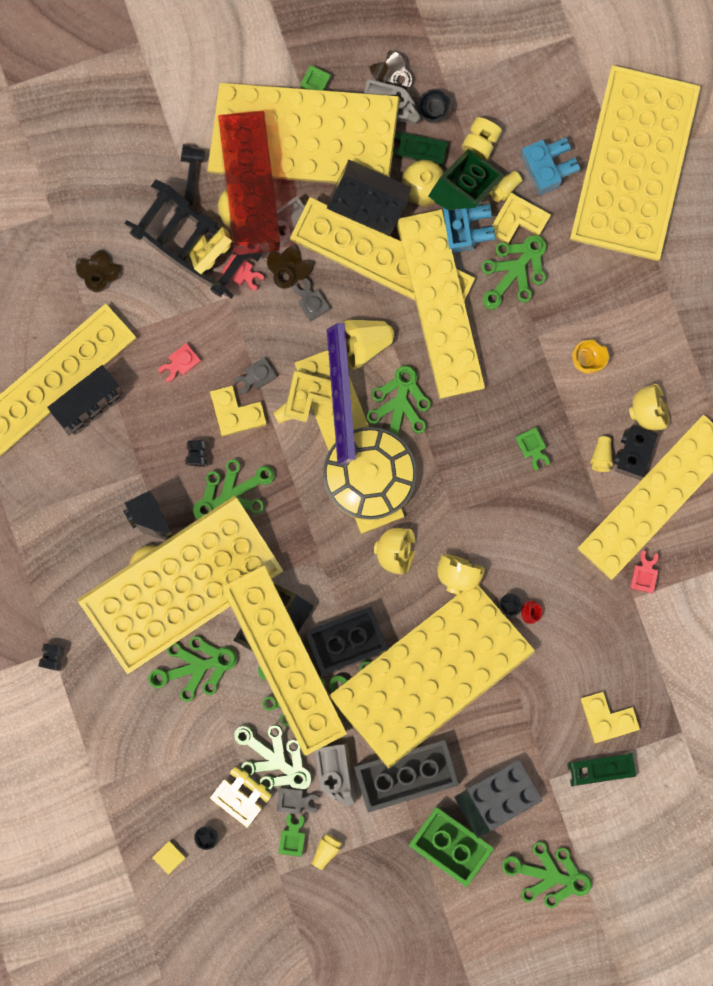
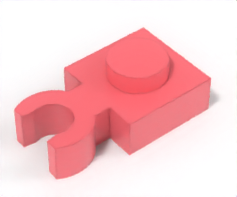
M233 253V255L221 271L222 275L227 270L231 262L234 260L236 254ZM244 260L231 280L240 286L246 281L251 290L257 291L258 287L253 285L252 281L255 278L264 281V276L258 272H250L253 265Z
M185 343L168 357L172 363L162 365L158 371L161 374L163 371L169 370L171 375L166 378V381L170 383L175 379L178 371L184 376L201 363V360Z
M643 550L640 554L642 567L635 565L630 589L653 594L658 570L652 569V566L658 561V554H654L652 561H647L645 559L646 551Z

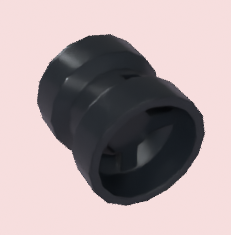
M195 440L187 441L186 449L188 450V456L185 459V465L207 467L209 459L206 456L210 443Z
M506 594L500 599L498 609L506 618H514L522 609L521 599L515 594Z
M43 643V657L39 660L38 667L61 671L62 663L60 661L61 657L65 654L66 648Z
M206 826L199 828L194 835L195 844L202 850L213 849L219 839L216 830Z

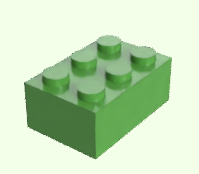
M437 807L433 809L408 845L465 887H468L494 850L492 846L477 838L475 834Z

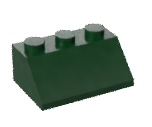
M468 148L440 176L428 197L446 210L476 208L505 175Z

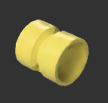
M476 117L470 128L471 134H467L462 148L465 151L469 148L482 159L488 160L493 150L492 143L497 142L502 130L493 122Z

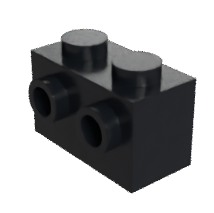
M634 425L630 427L629 431L625 429L621 439V443H624L622 452L617 451L613 462L614 465H617L615 472L642 480L658 434Z

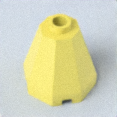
M346 320L340 322L345 324L348 367L351 370L360 368L393 343V328L385 321Z

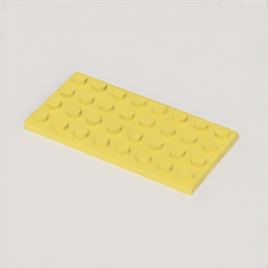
M614 65L611 66L572 228L571 241L655 261L660 260L700 86Z
M219 83L208 172L212 174L336 184L349 159L390 177L399 97Z
M234 495L78 598L77 601L125 672L129 674L230 607L221 586L262 565L265 566L271 579L283 572V569Z
M478 585L471 591L460 592L459 595L455 596L395 643L387 652H384L330 694L329 697L389 769L534 654L535 650Z

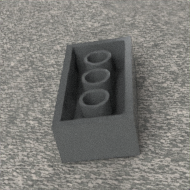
M445 740L411 750L389 769L381 759L354 767L367 813L459 786Z

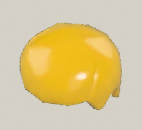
M596 340L580 341L573 348L571 355L575 368L584 374L599 372L607 366L610 358L607 347L599 345Z

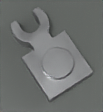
M305 278L303 279L306 285L304 290H299L296 284L293 285V288L298 296L303 297L298 303L311 322L330 311V308L318 289L311 292V284Z
M264 357L245 369L247 376H238L233 380V383L235 385L239 382L245 383V388L239 391L241 395H244L250 390V386L254 385L258 390L277 377Z
M279 788L276 812L300 814L301 808H305L308 812L315 813L317 809L310 808L308 803L312 799L318 800L319 797L309 795L306 798H302L303 791Z

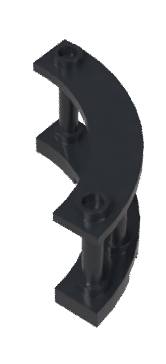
M155 179L151 187L157 192V198L138 225L126 220L124 224L131 229L129 234L139 241L141 239L178 267L211 287L210 291L218 297L225 295L232 299L234 295L226 288L231 278L244 260L251 258L258 262L263 254L251 242L228 231L232 239L230 247L237 250L236 257L218 282L207 276L210 269L200 274L194 267L186 263L185 260L203 234L209 232L214 236L220 228L217 227V222L202 212L197 213L188 206L190 203L170 185ZM169 202L175 207V214L155 240L145 230L163 204ZM188 217L196 223V229L176 256L163 245L182 218Z

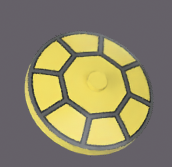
M375 427L353 430L356 459L345 465L338 464L336 442L334 443L324 463L323 476L326 491L332 502L342 512L353 518L371 521L389 517L399 511L413 493L416 482L414 457L404 441L387 430Z

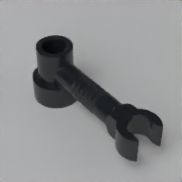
M183 144L180 162L189 163L184 199L190 203L189 205L193 206L198 164L204 161L205 149Z

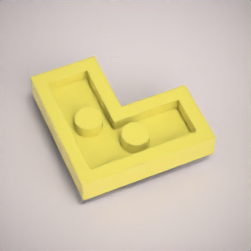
M510 193L492 225L494 226L495 238L509 244L518 226L539 236L551 215Z
M222 227L211 240L203 235L190 252L194 269L200 274L205 270H209L214 265L215 259L221 253H225L231 246L232 239L226 229Z
M297 371L293 372L284 417L306 422L311 401L333 407L330 380Z
M233 386L210 391L222 437L267 425L261 402L238 408Z
M604 692L580 699L594 744L640 730L633 707L610 714Z

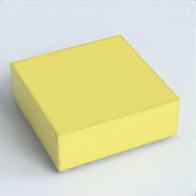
M169 841L152 858L169 875L185 859V856Z

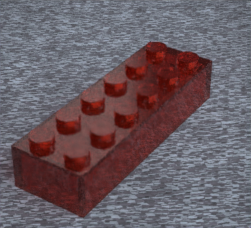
M264 111L218 115V132L233 255L279 251L280 235Z

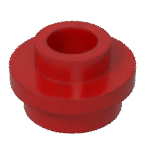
M526 601L521 609L523 621L527 624L538 622L542 617V607L535 601Z

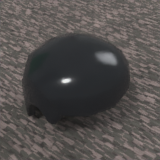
M430 89L422 94L417 107L419 115L423 120L430 124H435L447 120L451 114L452 103L446 92L439 89Z

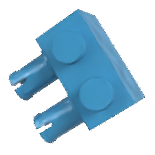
M566 137L549 145L541 140L522 148L520 156L539 196L559 188L563 177L580 171L575 157L559 165L553 162V157L571 150L569 143H566Z
M490 203L468 209L446 210L443 208L449 250L451 249L452 253L474 250L475 243L496 240L494 226L473 229L470 224L472 220L492 218Z

